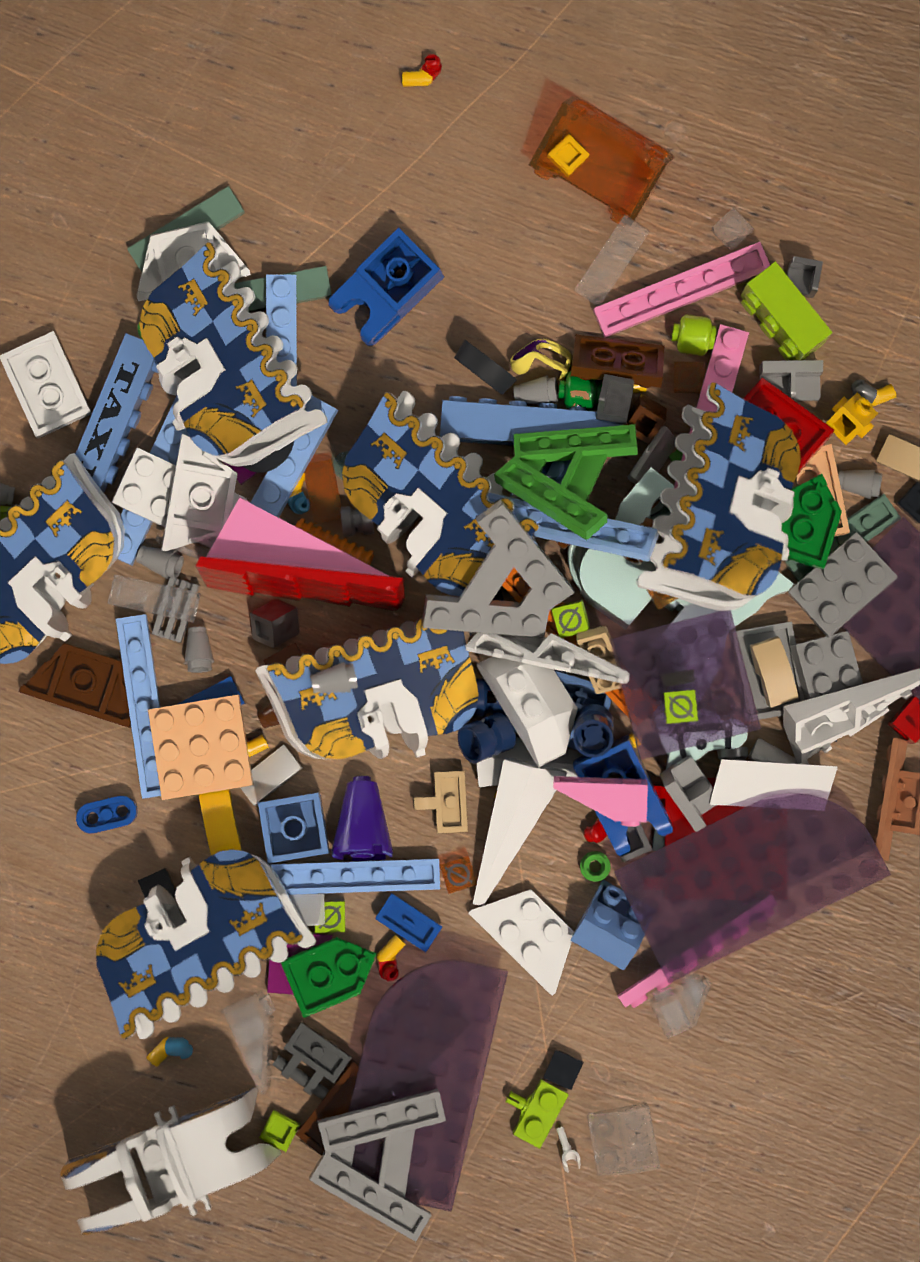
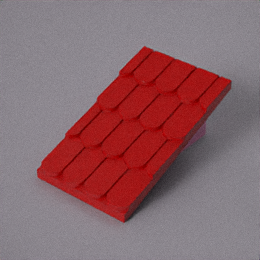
M240 497L207 557L200 556L195 565L207 588L254 596L255 593L296 601L301 600V598H307L347 607L354 603L389 611H397L405 600L403 578L390 577Z

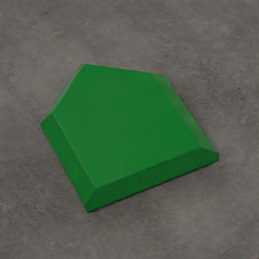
M823 474L792 488L791 491H794L793 511L789 519L782 522L781 531L788 536V559L818 569L825 568L842 513L840 506L834 500L827 486L828 484Z
M336 937L281 962L303 1018L360 995L377 953Z

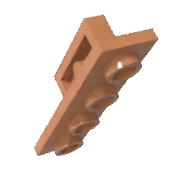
M893 738L892 744L887 749L886 759L889 762L888 773L882 779L884 798L883 804H880L877 810V822L880 823L878 834L874 835L872 841V851L875 852L874 858L889 861L893 831L920 835V773L903 771L908 741L900 738Z

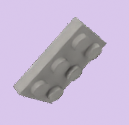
M856 532L828 556L824 569L814 568L792 587L788 594L829 638L897 580L898 576Z
M792 621L731 632L747 722L783 716L784 706L805 700L790 647L796 645ZM778 636L785 649L799 699L771 708L766 705L761 678L755 672L750 645Z

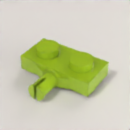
M540 1079L534 1092L527 1099L510 1091L508 1093L509 1097H506L505 1103L520 1109L519 1121L512 1134L541 1149L569 1095L564 1090L543 1079Z

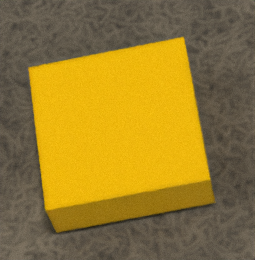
M570 134L547 155L567 177L590 156Z

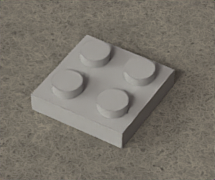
M849 631L834 634L829 638L823 637L790 646L805 700L863 684Z

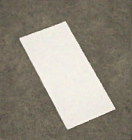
M722 759L709 805L824 811L838 766Z

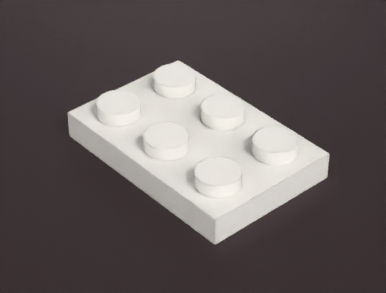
M54 331L0 355L3 367L37 439L92 414Z

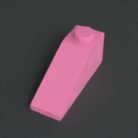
M554 776V789L614 821H621L623 826H639L640 822L647 821V779Z

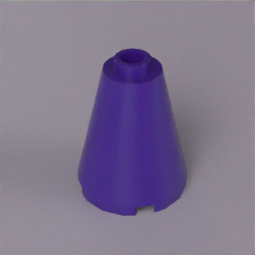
M369 776L353 777V781L348 782L346 785L332 846V857L344 860V855H350L354 862L385 860L386 854L392 857L393 847L378 785L376 782L371 781Z

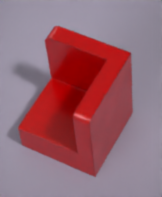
M916 696L910 697L887 724L910 744H914L920 739V703H918L920 699Z

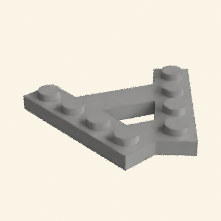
M499 500L476 517L477 523L494 542L493 547L460 597L426 595L421 622L423 628L544 638L549 610L574 593L573 587L505 503ZM513 567L530 586L521 603L492 600Z
M435 1089L318 1120L325 1151L310 1174L309 1180L416 1242L432 1214L430 1211L407 1199L405 1192L415 1129L446 1121L439 1090ZM384 1138L378 1181L352 1167L355 1145Z

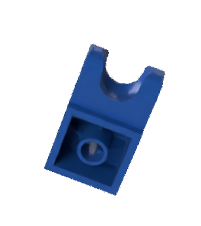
M398 228L330 297L328 305L334 312L339 314L347 312L356 305L369 307L370 318L362 327L360 336L367 346H373L406 316L444 278V275L440 268ZM401 269L403 272L406 269L405 275L402 278H397L396 271Z
M629 734L613 741L610 750L602 756L587 757L583 755L573 760V768L578 777L608 778L609 773L615 772L616 774H621L619 776L621 779H647V821L654 826L657 833L661 836H666L673 832L671 820ZM595 811L616 854L621 857L629 853L628 826H623L621 821H614Z

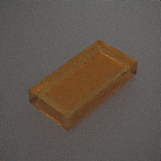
M333 459L309 463L304 474L314 524L341 519L342 504Z

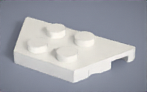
M204 222L150 235L137 291V300H147L155 288L181 268L208 242L212 243L217 250V258L210 266L211 271H217L231 261L238 263L241 269L240 277L251 274L250 270L210 222Z
M183 434L180 438L161 551H169L218 536L232 508L237 473L216 459L215 456L202 451L194 444L190 437Z
M531 889L471 909L468 912L552 996L556 993L574 931Z

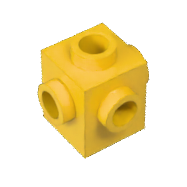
M857 392L849 400L844 396L832 408L835 414L826 424L834 429L833 433L847 445L856 435L862 439L874 427L870 421L879 413L867 399Z

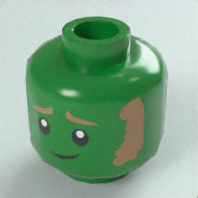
M569 371L566 380H560L558 398H564V405L567 409L579 406L587 411H592L595 404L599 403L602 380H583L579 377L571 376V371Z

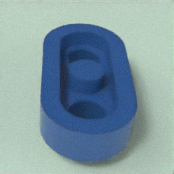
M116 796L83 805L77 812L76 822L78 827L86 833H99L130 825L137 817L138 808L135 801L130 797ZM121 805L126 806L128 809V813L124 817L119 816L117 812ZM92 812L98 815V821L95 824H91L88 821V816Z

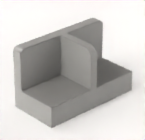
M823 360L762 361L760 364L759 380L763 377L794 401H818L820 399V376L823 373Z
M689 755L659 775L665 789L695 832L706 826L702 814L716 805H709L714 789L693 757Z

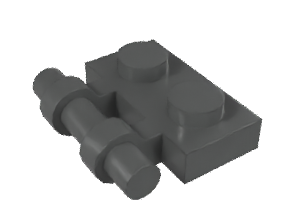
M301 1022L284 1047V1049L293 1054L291 1060L287 1061L279 1055L272 1065L282 1072L280 1075L288 1080L290 1077L303 1086L304 1092L310 1096L313 1093L323 1100L329 1090L321 1085L320 1081L323 1077H326L335 1083L352 1056ZM301 1061L316 1070L312 1078L297 1068Z

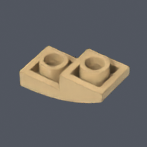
M889 434L876 462L920 482V447Z
M606 625L577 633L576 641L580 648L621 668ZM589 677L596 694L626 687V683Z
M776 636L750 645L755 672L761 678L766 705L772 708L799 699L793 673L780 637Z

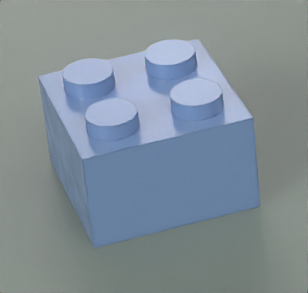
M319 792L258 803L268 864L330 853L321 794Z

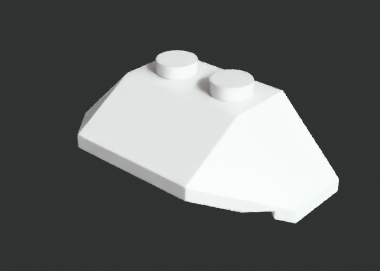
M493 656L478 663L477 668L538 768L564 755L578 708L554 669Z

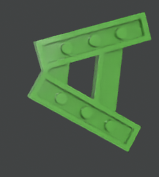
M635 424L514 434L515 456L494 473L495 483L580 537L588 540L607 523V514L587 502L607 457L638 455ZM572 460L561 484L541 473L546 462Z

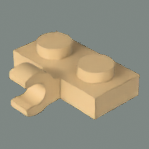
M465 771L434 772L435 797L413 798L414 810L436 809L437 833L468 832Z

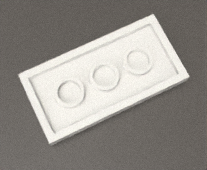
M136 448L111 503L165 527L176 465L140 448ZM234 493L231 512L239 497L246 501L247 498ZM218 536L197 543L211 549Z

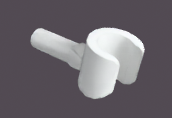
M557 1128L556 1131L564 1153L562 1155L563 1169L569 1173L566 1162L570 1159L575 1160L580 1169V1155L575 1150H572L571 1145H569L564 1128Z

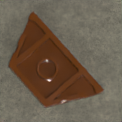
M64 643L54 653V656L45 662L26 684L19 688L18 692L131 728L121 661Z

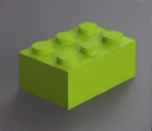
M776 261L748 282L741 294L743 299L741 304L751 316L753 314L757 316L761 321V330L769 339L774 338L780 345L778 350L786 361L806 359L824 345L833 333Z

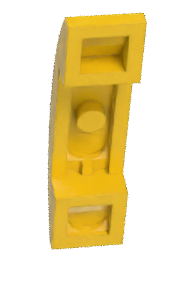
M230 789L198 794L211 856L225 850L242 851Z

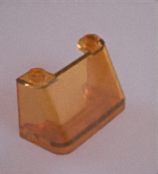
M572 96L562 103L528 165L534 168L533 172L537 176L545 180H549L550 177H560L608 206V211L612 214L610 216L612 221L624 227L626 224L631 227L663 178L674 156L663 147L590 103ZM568 134L590 154L589 158L569 177L547 157L548 153Z

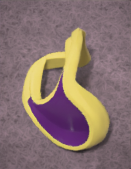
M537 339L514 354L510 359V365L516 374H525L528 372L533 360L537 358L543 363L562 371L558 379L560 381L568 373L572 356L565 347L554 341ZM540 348H548L567 358L565 364L563 365L558 361L548 358L539 351Z

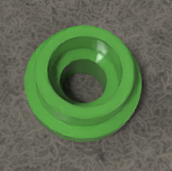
M589 852L584 855L580 862L581 873L589 881H601L610 872V861L601 852ZM594 860L599 861L601 864L598 872H592L589 868L590 863Z

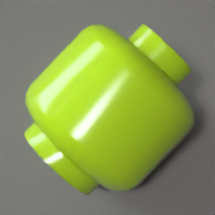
M685 314L681 318L680 324L674 323L671 341L677 342V349L680 353L704 356L708 349L713 350L716 326L712 325L711 319L708 317Z

